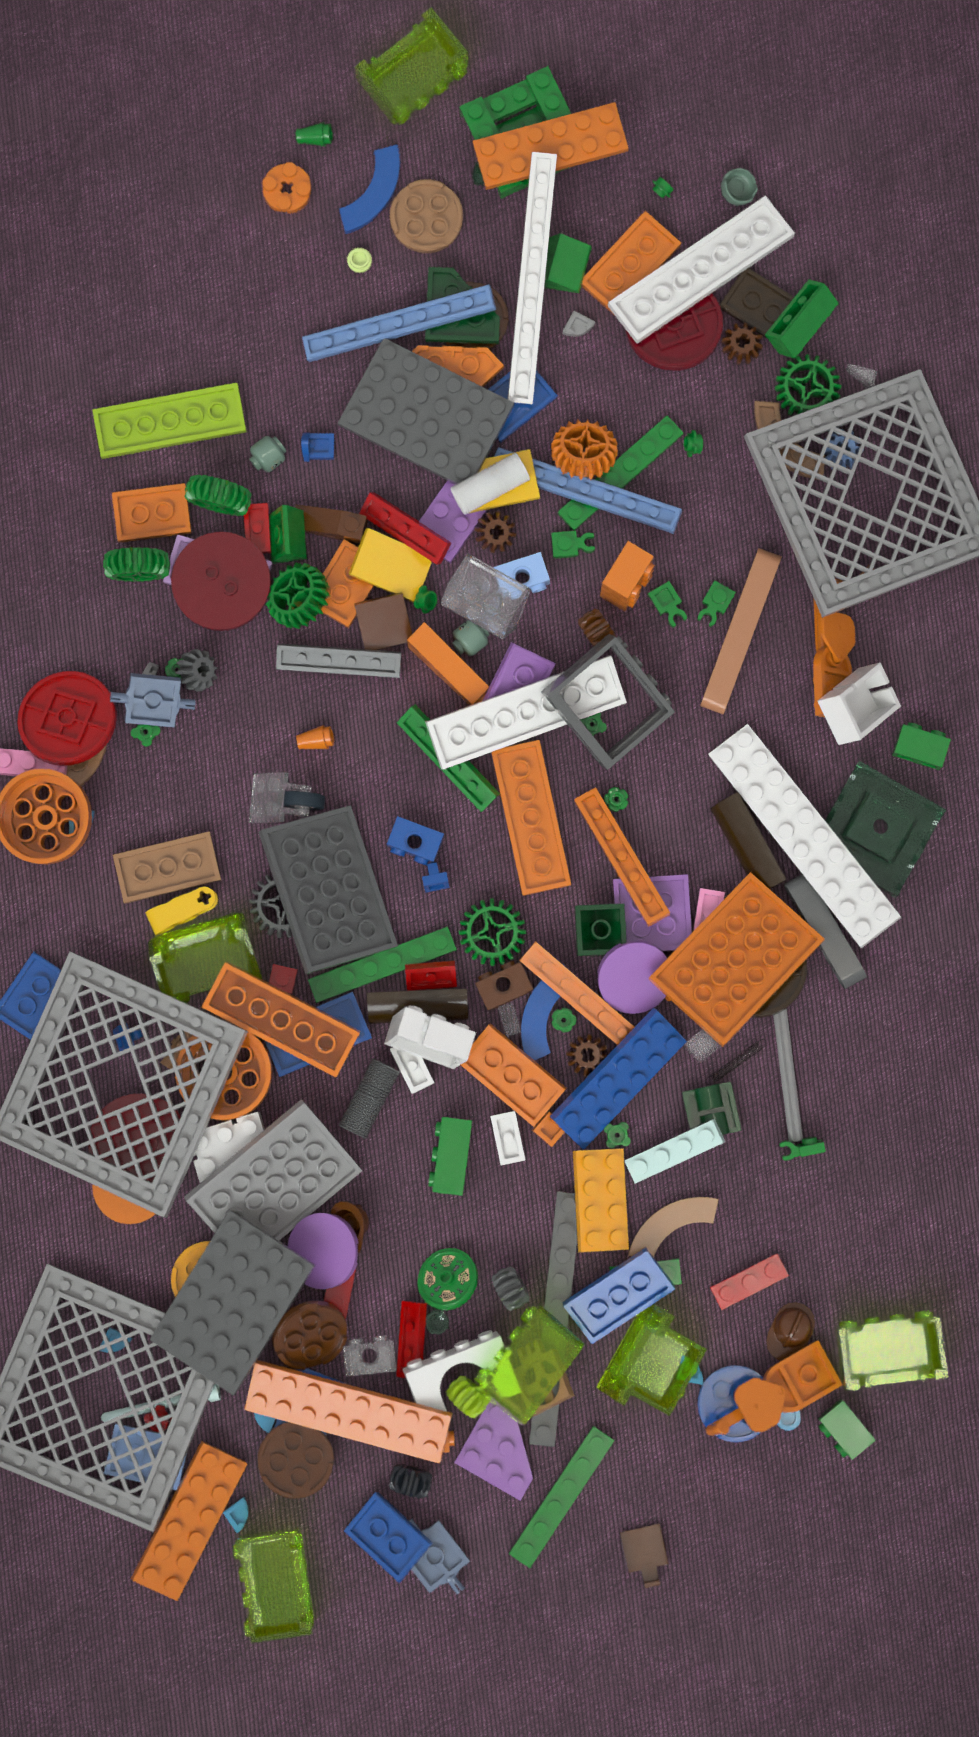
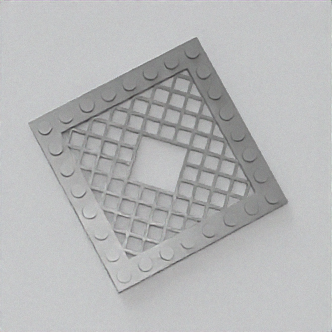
M921 369L745 434L746 444L822 618L979 557V500ZM894 407L891 416L881 412ZM898 407L910 412L906 423L894 418ZM872 415L869 424L860 420ZM876 416L888 420L885 431L873 426ZM912 418H913V420H914V422H915L917 428L914 427V426H912V425H910V423H911V421H912ZM850 423L847 432L838 428ZM892 423L904 428L900 438L889 433ZM855 424L867 429L863 439L851 434ZM908 430L920 435L916 445L904 440ZM870 431L882 436L879 446L867 441ZM828 432L825 440L816 437L817 435ZM833 432L845 437L841 447L829 442ZM886 438L898 443L895 453L883 449ZM849 439L861 444L857 455L845 450ZM806 440L804 448L794 445ZM811 440L823 445L820 455L807 451ZM922 440L927 450L920 447ZM902 445L914 450L910 460L898 455ZM864 446L877 451L873 462L861 457ZM827 447L839 452L835 463L823 458ZM785 448L781 456L779 450ZM789 448L801 453L797 464L785 459ZM918 452L930 457L926 468L914 463ZM880 453L892 458L889 468L876 464ZM843 454L855 459L851 470L839 465ZM805 455L817 460L813 471L801 466ZM896 460L908 465L904 476L892 471ZM821 462L833 467L829 478L817 473ZM858 462H862L902 480L887 522L843 503ZM932 463L936 469V472L930 470ZM786 465L795 468L792 478L789 475ZM912 467L924 472L920 483L908 478ZM836 470L849 475L845 485L833 480ZM799 471L811 476L807 486L795 481ZM927 475L939 479L936 490L924 485ZM815 478L827 483L823 493L811 489ZM906 483L918 488L914 498L902 493ZM831 485L843 490L839 501L827 496ZM942 485L947 495L940 492ZM795 487L805 491L802 500H800ZM922 490L934 495L930 505L918 500ZM809 493L821 498L817 509L805 504ZM937 497L949 502L946 512L934 508ZM900 498L912 503L909 513L896 509ZM825 500L837 505L833 516L821 511ZM916 505L928 510L924 521L912 516ZM840 508L852 512L849 523L837 518ZM952 508L954 510L956 517L950 515ZM805 510L815 514L812 523H810ZM932 512L944 517L940 528L928 523ZM894 513L906 518L902 529L890 524ZM856 515L868 519L865 530L853 526ZM818 516L831 521L827 532L815 527ZM947 519L959 524L955 535L944 530ZM910 520L922 525L918 536L906 531ZM872 522L884 526L881 537L869 533ZM834 523L847 528L843 539L831 534ZM926 528L937 532L934 543L922 538ZM888 529L900 534L897 544L885 540ZM850 530L862 535L859 546L847 541ZM815 532L825 536L821 546ZM941 535L952 539L938 545ZM904 536L916 541L912 551L900 547ZM866 537L878 542L875 553L862 548ZM828 539L841 543L837 554L825 549ZM920 543L931 547L916 553ZM882 544L894 549L890 560L878 555ZM844 546L856 550L853 561L841 557ZM898 551L908 555L906 558L895 561ZM860 553L872 557L869 568L857 564ZM825 555L835 559L831 569ZM876 560L887 564L873 570ZM838 561L850 566L847 577L834 572ZM854 568L865 572L864 574L851 578ZM835 578L840 579L843 582L837 584Z
M69 952L0 1110V1141L159 1216L167 1218L248 1031L76 953ZM84 986L89 988L87 990L82 991ZM97 992L102 993L110 997L111 999H108L100 1003ZM92 993L96 1005L84 1009L80 997ZM118 1001L132 1007V1009L122 1013ZM114 1003L118 1015L106 1019L102 1007ZM76 1004H78L80 1011L72 1014ZM98 1009L101 1022L90 1026L86 1013ZM140 1011L155 1018L144 1022ZM135 1012L139 1025L128 1029L124 1017ZM82 1016L86 1028L74 1032L70 1020ZM119 1019L123 1032L112 1036L108 1023ZM162 1021L177 1028L165 1032ZM157 1022L161 1035L150 1039L146 1026ZM67 1026L70 1034L62 1037ZM104 1026L107 1038L96 1042L92 1030ZM141 1029L145 1041L134 1046L129 1033ZM184 1031L199 1038L187 1042ZM87 1032L91 1045L80 1049L76 1036ZM179 1032L183 1045L172 1049L168 1036ZM125 1035L129 1048L118 1052L114 1040ZM72 1039L76 1051L64 1055L60 1043ZM163 1039L167 1051L156 1056L151 1043ZM206 1041L213 1044L210 1051L208 1049ZM109 1042L113 1055L102 1059L98 1046ZM201 1042L206 1055L194 1059L190 1046ZM147 1045L151 1058L139 1062L136 1050ZM57 1049L60 1058L52 1060ZM93 1049L97 1061L86 1065L82 1053ZM185 1049L189 1062L178 1066L173 1053ZM131 1052L147 1098L103 1115L88 1069ZM77 1055L81 1068L70 1072L66 1059ZM169 1055L173 1068L161 1072L157 1060ZM206 1059L199 1075L195 1063ZM62 1062L65 1074L54 1079L50 1066ZM153 1062L157 1075L145 1079L141 1066ZM191 1065L195 1078L183 1082L179 1070ZM47 1072L50 1081L42 1083ZM83 1072L87 1084L76 1088L72 1076ZM175 1072L179 1085L167 1089L164 1076ZM67 1078L71 1091L60 1095L56 1082ZM159 1079L163 1091L151 1095L147 1083ZM196 1083L189 1098L186 1086ZM51 1085L55 1097L44 1102L40 1089ZM89 1088L93 1101L82 1105L78 1092ZM181 1089L185 1102L174 1106L169 1093ZM37 1095L40 1104L32 1107ZM73 1095L77 1107L66 1112L62 1099ZM165 1095L169 1108L157 1112L153 1100ZM57 1101L61 1114L50 1118L46 1105ZM149 1102L153 1115L141 1119L137 1106ZM95 1105L99 1118L88 1122L83 1109ZM186 1106L179 1121L175 1110ZM41 1108L45 1121L34 1125L30 1112ZM133 1108L137 1121L125 1126L121 1113ZM79 1111L83 1124L71 1128L68 1115ZM171 1112L175 1125L163 1129L159 1116ZM117 1115L121 1128L109 1132L105 1119ZM63 1118L67 1131L56 1135L52 1122ZM155 1118L159 1131L147 1136L143 1123ZM101 1121L105 1134L93 1138L89 1126ZM47 1124L50 1135L37 1128ZM139 1125L143 1138L131 1142L127 1129ZM85 1128L89 1141L77 1145L73 1132ZM176 1129L169 1144L165 1133ZM123 1132L127 1144L115 1149L111 1136ZM69 1134L72 1145L58 1138ZM161 1135L165 1148L153 1152L149 1140ZM107 1138L111 1151L99 1155L95 1142ZM145 1142L149 1155L137 1159L133 1146ZM91 1145L94 1155L81 1150V1148ZM128 1148L133 1161L121 1165L117 1153ZM165 1153L160 1167H158L155 1156ZM113 1155L116 1166L103 1160V1158ZM151 1159L155 1171L143 1176L139 1163ZM134 1165L138 1176L124 1169ZM155 1176L153 1183L146 1180L150 1177Z
M47 1264L0 1376V1467L154 1532L215 1383L190 1366L178 1371L173 1359L175 1356L167 1351V1357L155 1361L150 1348L157 1345L155 1343L148 1344L144 1332L153 1335L166 1314L165 1312ZM61 1298L68 1300V1302L59 1305ZM75 1304L92 1311L79 1315ZM71 1305L76 1318L63 1323L59 1309ZM98 1313L114 1319V1321L102 1325ZM94 1314L98 1328L86 1332L81 1319ZM54 1315H56L59 1325L49 1329ZM77 1321L82 1334L70 1339L65 1326ZM121 1323L137 1330L126 1335ZM117 1324L121 1337L109 1342L104 1329ZM61 1328L66 1341L53 1346L49 1333ZM100 1331L105 1344L93 1349L88 1336ZM140 1334L144 1347L132 1352L127 1338ZM46 1338L47 1343L49 1345V1349L40 1352L42 1344ZM84 1338L89 1351L76 1356L72 1343ZM123 1341L128 1354L116 1358L111 1345ZM68 1345L72 1358L60 1363L55 1350ZM107 1347L112 1361L99 1365L95 1352ZM146 1350L151 1363L139 1368L134 1355ZM51 1352L56 1365L44 1370L39 1357ZM91 1355L95 1368L83 1373L78 1359ZM130 1357L135 1370L122 1375L118 1362ZM169 1360L174 1373L162 1378L157 1365ZM36 1361L40 1372L30 1376ZM74 1362L79 1375L66 1379L62 1366ZM113 1364L132 1411L87 1430L68 1383ZM153 1367L158 1380L145 1385L141 1372ZM58 1368L63 1382L50 1386L46 1373ZM192 1370L184 1386L180 1374ZM137 1374L141 1387L129 1392L124 1379ZM42 1376L46 1389L34 1394L29 1380ZM176 1377L181 1390L169 1395L164 1381ZM160 1384L165 1397L152 1402L147 1389ZM26 1385L30 1396L20 1400ZM64 1385L69 1399L57 1403L52 1390ZM143 1391L148 1404L136 1409L131 1395ZM48 1392L53 1405L40 1410L36 1397ZM182 1394L175 1410L170 1398ZM32 1399L36 1413L24 1417L19 1404ZM166 1400L171 1414L159 1418L154 1405ZM71 1402L76 1415L63 1420L59 1407ZM150 1407L155 1421L142 1425L137 1412ZM55 1409L59 1422L47 1427L42 1414ZM15 1410H17L20 1420L10 1423ZM134 1415L138 1428L126 1433L121 1419ZM38 1416L43 1429L31 1434L26 1421ZM172 1417L165 1434L161 1422ZM78 1419L82 1432L70 1437L65 1424ZM117 1421L122 1435L109 1439L105 1426ZM22 1423L26 1437L14 1441L10 1428ZM156 1424L161 1438L149 1442L144 1429ZM61 1426L66 1439L54 1444L49 1430ZM101 1429L106 1442L93 1447L88 1433ZM140 1431L145 1445L132 1449L128 1436ZM6 1433L9 1438V1441L4 1439ZM45 1433L50 1446L37 1451L33 1437ZM84 1435L89 1449L77 1454L72 1440ZM124 1438L128 1452L116 1457L111 1443ZM28 1440L32 1451L17 1444ZM163 1441L155 1458L151 1446ZM68 1442L73 1456L60 1461L55 1447ZM107 1445L112 1459L100 1463L95 1450ZM147 1448L152 1461L139 1466L134 1453ZM52 1450L55 1460L45 1457L41 1453ZM91 1452L95 1466L83 1470L78 1457ZM130 1455L135 1469L123 1473L118 1460ZM74 1459L78 1470L66 1466L64 1463ZM114 1462L119 1475L106 1480L102 1467ZM153 1465L147 1481H145L141 1470ZM97 1469L101 1480L86 1473ZM137 1472L142 1485L129 1490L125 1476ZM121 1479L124 1490L109 1483ZM143 1489L140 1497L135 1494H132L136 1491Z

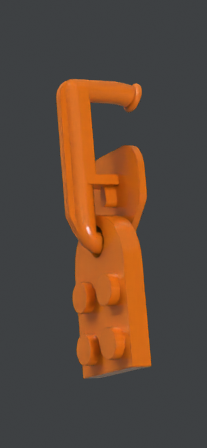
M835 579L837 584L843 582L840 579ZM814 600L815 648L817 651L813 661L815 716L825 718L818 700L852 674L848 654L855 645V626L850 616L838 612L822 618Z
M818 1340L814 1341L771 1366L764 1374L763 1380L752 1378L738 1386L734 1393V1400L738 1408L709 1424L705 1431L709 1436L727 1434L730 1426L745 1419L751 1430L764 1432L779 1423L781 1413L799 1411L843 1384Z

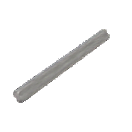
M787 1009L773 1015L788 1138L790 1142L802 1141L803 1136Z

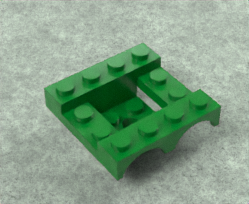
M548 66L527 75L525 80L484 99L481 96L459 106V113L468 125L474 140L571 114ZM536 104V108L495 126L496 122ZM565 169L555 171V174H557V173H559V172H561V171H563V170H565ZM529 179L497 187L500 198L502 199L528 187Z

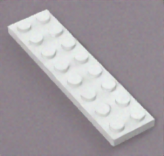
M764 196L609 301L608 307L634 341L639 343L792 239L795 233L768 198Z
M610 655L595 660L558 692L579 719L627 703L612 656ZM562 673L426 721L425 723L441 769L449 768L567 725L541 693Z

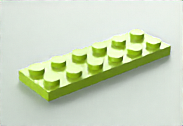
M238 383L92 409L102 459L247 432Z

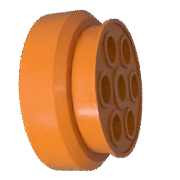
M33 769L14 777L1 791L0 840L7 850L16 857L35 864H55L73 856L85 843L92 824L91 805L83 788L71 777L51 769ZM48 787L50 791L49 797L41 800L39 798L40 789ZM70 796L72 806L64 810L61 802L63 798ZM23 802H28L30 805L29 812L21 815L19 806ZM50 811L53 817L52 821L44 825L41 820L42 815ZM68 821H73L75 824V830L71 834H66L64 831V826ZM30 826L33 834L31 838L25 840L22 837V830ZM53 836L55 838V846L48 850L44 845V841L47 837Z
M250 1032L247 1033L241 1049L247 1048L249 1050L250 1058L246 1062H240L236 1058L232 1067V1076L224 1085L211 1119L233 1120L251 1113L263 1102L270 1089L272 1063L269 1053L263 1043ZM192 1035L187 1042L196 1040L199 1037ZM206 1041L208 1049L210 1051L213 1044ZM201 1042L190 1046L194 1059L206 1055ZM185 1049L179 1052L176 1061L178 1066L189 1062ZM191 1065L179 1070L183 1082L195 1078ZM248 1072H253L256 1075L257 1080L253 1086H246L243 1082V1077ZM175 1074L176 1084L179 1085L178 1079ZM196 1083L186 1086L189 1098ZM178 1089L182 1098L184 1099L181 1089ZM230 1090L237 1091L239 1099L235 1104H229L226 1101V1094Z

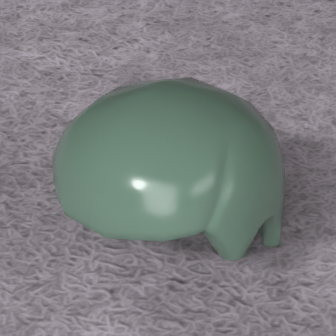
M743 168L729 170L721 181L722 196L728 203L735 206L751 202L758 191L755 177L749 170Z

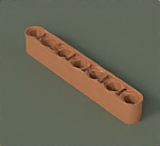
M758 548L702 699L701 707L724 714L782 556Z

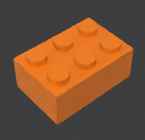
M628 541L602 582L600 597L624 612L628 606L633 608L640 597L639 594L642 586L646 587L653 576L652 573L655 565L652 562L654 556Z

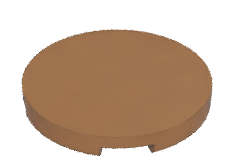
M429 179L417 180L408 184L394 198L390 209V223L396 238L405 247L420 253H433L448 247L457 238L462 228L463 209L459 198L444 183Z

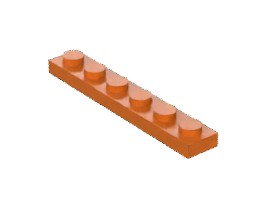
M596 787L575 798V804L647 926L650 927L669 916L668 908Z
M536 941L519 959L521 963L616 1045L634 1028L630 1022Z

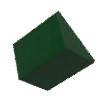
M624 904L574 906L577 956H605L616 945L627 943Z

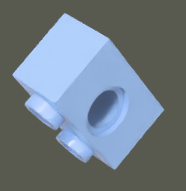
M541 552L493 567L502 599L516 600L523 597L522 593L532 590V593H537L545 590L546 585L550 584ZM519 573H526L529 576V580L522 584L517 582L515 577Z

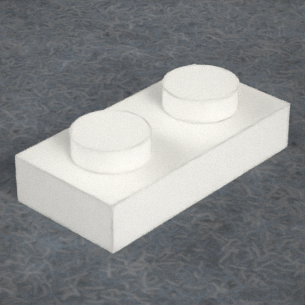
M394 1047L390 1049L412 1094L434 1084L421 1057Z
M515 1111L491 1116L500 1164L506 1165L525 1161Z

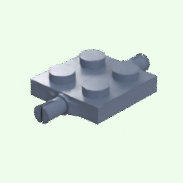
M130 673L129 687L126 693L112 691L110 693V702L125 703V723L175 727L176 715L180 708L195 709V699H182L180 697L181 680L178 677Z
M410 1519L409 1521L433 1543L412 1568V1571L429 1593L439 1585L448 1582L457 1595L465 1587L456 1575L463 1566L470 1562L469 1558L440 1520L429 1528L420 1530L413 1519Z

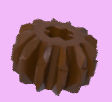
M747 322L743 324L742 329L735 323L733 326L734 331L727 329L725 332L727 337H722L721 343L726 345L722 348V352H730L727 358L729 361L736 357L737 365L741 364L742 359L747 364H750L751 357L757 359L759 357L757 351L763 349V344L759 343L762 340V335H754L757 331L755 326L748 330ZM740 340L745 341L744 348L739 347Z
M500 511L495 512L494 519L492 514L487 512L485 513L487 522L482 518L477 520L482 525V528H474L475 532H481V535L477 536L475 540L476 542L484 540L481 548L484 550L490 544V553H495L496 547H498L500 552H504L505 547L503 543L508 546L513 544L508 539V536L516 537L515 532H509V529L515 527V523L506 524L509 520L508 515L503 516L500 520ZM496 525L498 526L497 530H500V535H496L495 539H493L494 535L490 534V529H494Z
M598 609L588 611L578 619V625L593 647L608 634L616 637L614 631Z
M591 1034L587 1035V1043H584L583 1038L578 1036L577 1040L580 1046H577L574 1042L569 1044L576 1052H566V1056L575 1057V1059L568 1062V1066L577 1063L578 1066L575 1068L574 1073L577 1074L582 1067L584 1068V1077L588 1076L589 1068L593 1071L595 1065L598 1066L601 1063L599 1060H604L608 1056L600 1055V1052L605 1051L607 1046L597 1047L601 1041L599 1037L595 1040L594 1044L591 1043ZM585 1049L586 1052L588 1049L592 1050L594 1060L590 1062L588 1059L587 1062H584L582 1060V1050Z

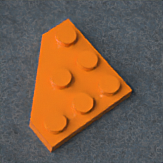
M418 345L412 351L482 387L504 368V365L486 347L463 348L456 346L430 347Z

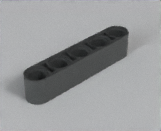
M803 874L784 883V888L801 918L825 939L819 948L841 986L846 990L867 978L862 965L825 902Z

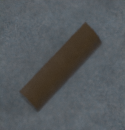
M738 792L710 809L746 875L751 872L769 889L786 880Z
M467 989L367 993L369 1024L391 1023L392 1017L408 1006L421 1008L423 1010L422 1013L427 1014L429 1017L432 1014L443 1016L446 1018V1021L468 1020Z

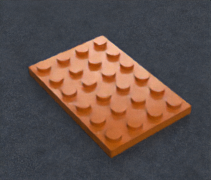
M750 872L649 977V981L718 1044L724 1047L825 939Z

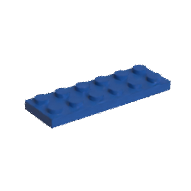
M653 1008L549 1117L584 1150L687 1041Z

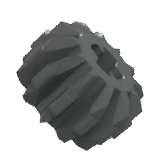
M193 649L182 654V660L177 662L180 670L176 672V674L181 675V684H185L186 689L197 692L213 686L212 680L218 678L214 671L219 667L213 665L215 658L209 657V651Z
M503 1268L492 1276L493 1285L506 1309L510 1311L519 1309L529 1302V1293L515 1268Z

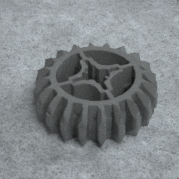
M266 875L265 879L268 884L264 885L261 881H258L257 884L262 890L260 892L256 889L252 890V893L258 896V899L249 900L250 904L257 905L256 908L250 909V913L259 914L253 921L254 923L263 921L259 927L261 931L269 926L267 932L269 936H272L274 930H277V938H282L283 931H286L287 937L291 938L289 924L285 925V911L281 912L280 907L275 905L280 901V896L278 895L273 899H264L266 894L276 887L275 881H272L271 877ZM263 907H269L277 911V924L272 923L266 918Z

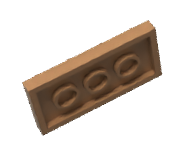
M210 831L113 855L124 904L222 881Z

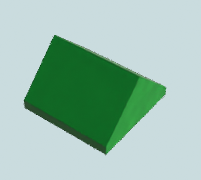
M561 233L549 237L544 288L580 293L592 248L591 245Z
M281 505L269 514L271 561L273 564L307 559L304 510L289 505Z

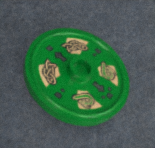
M446 1248L433 1253L426 1259L419 1271L417 1281L419 1293L423 1300L435 1309L452 1310L460 1307L470 1299L476 1289L478 1271L475 1262L468 1254L455 1248Z

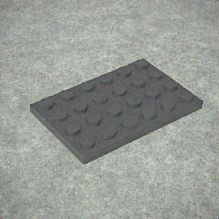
M383 339L338 421V426L453 484H457L480 471L515 404L387 339Z
M351 805L262 829L258 832L305 974L370 956L398 946Z
M229 1210L151 1336L150 1341L230 1394L236 1395L272 1337L283 1315L290 1308L316 1265L234 1211Z

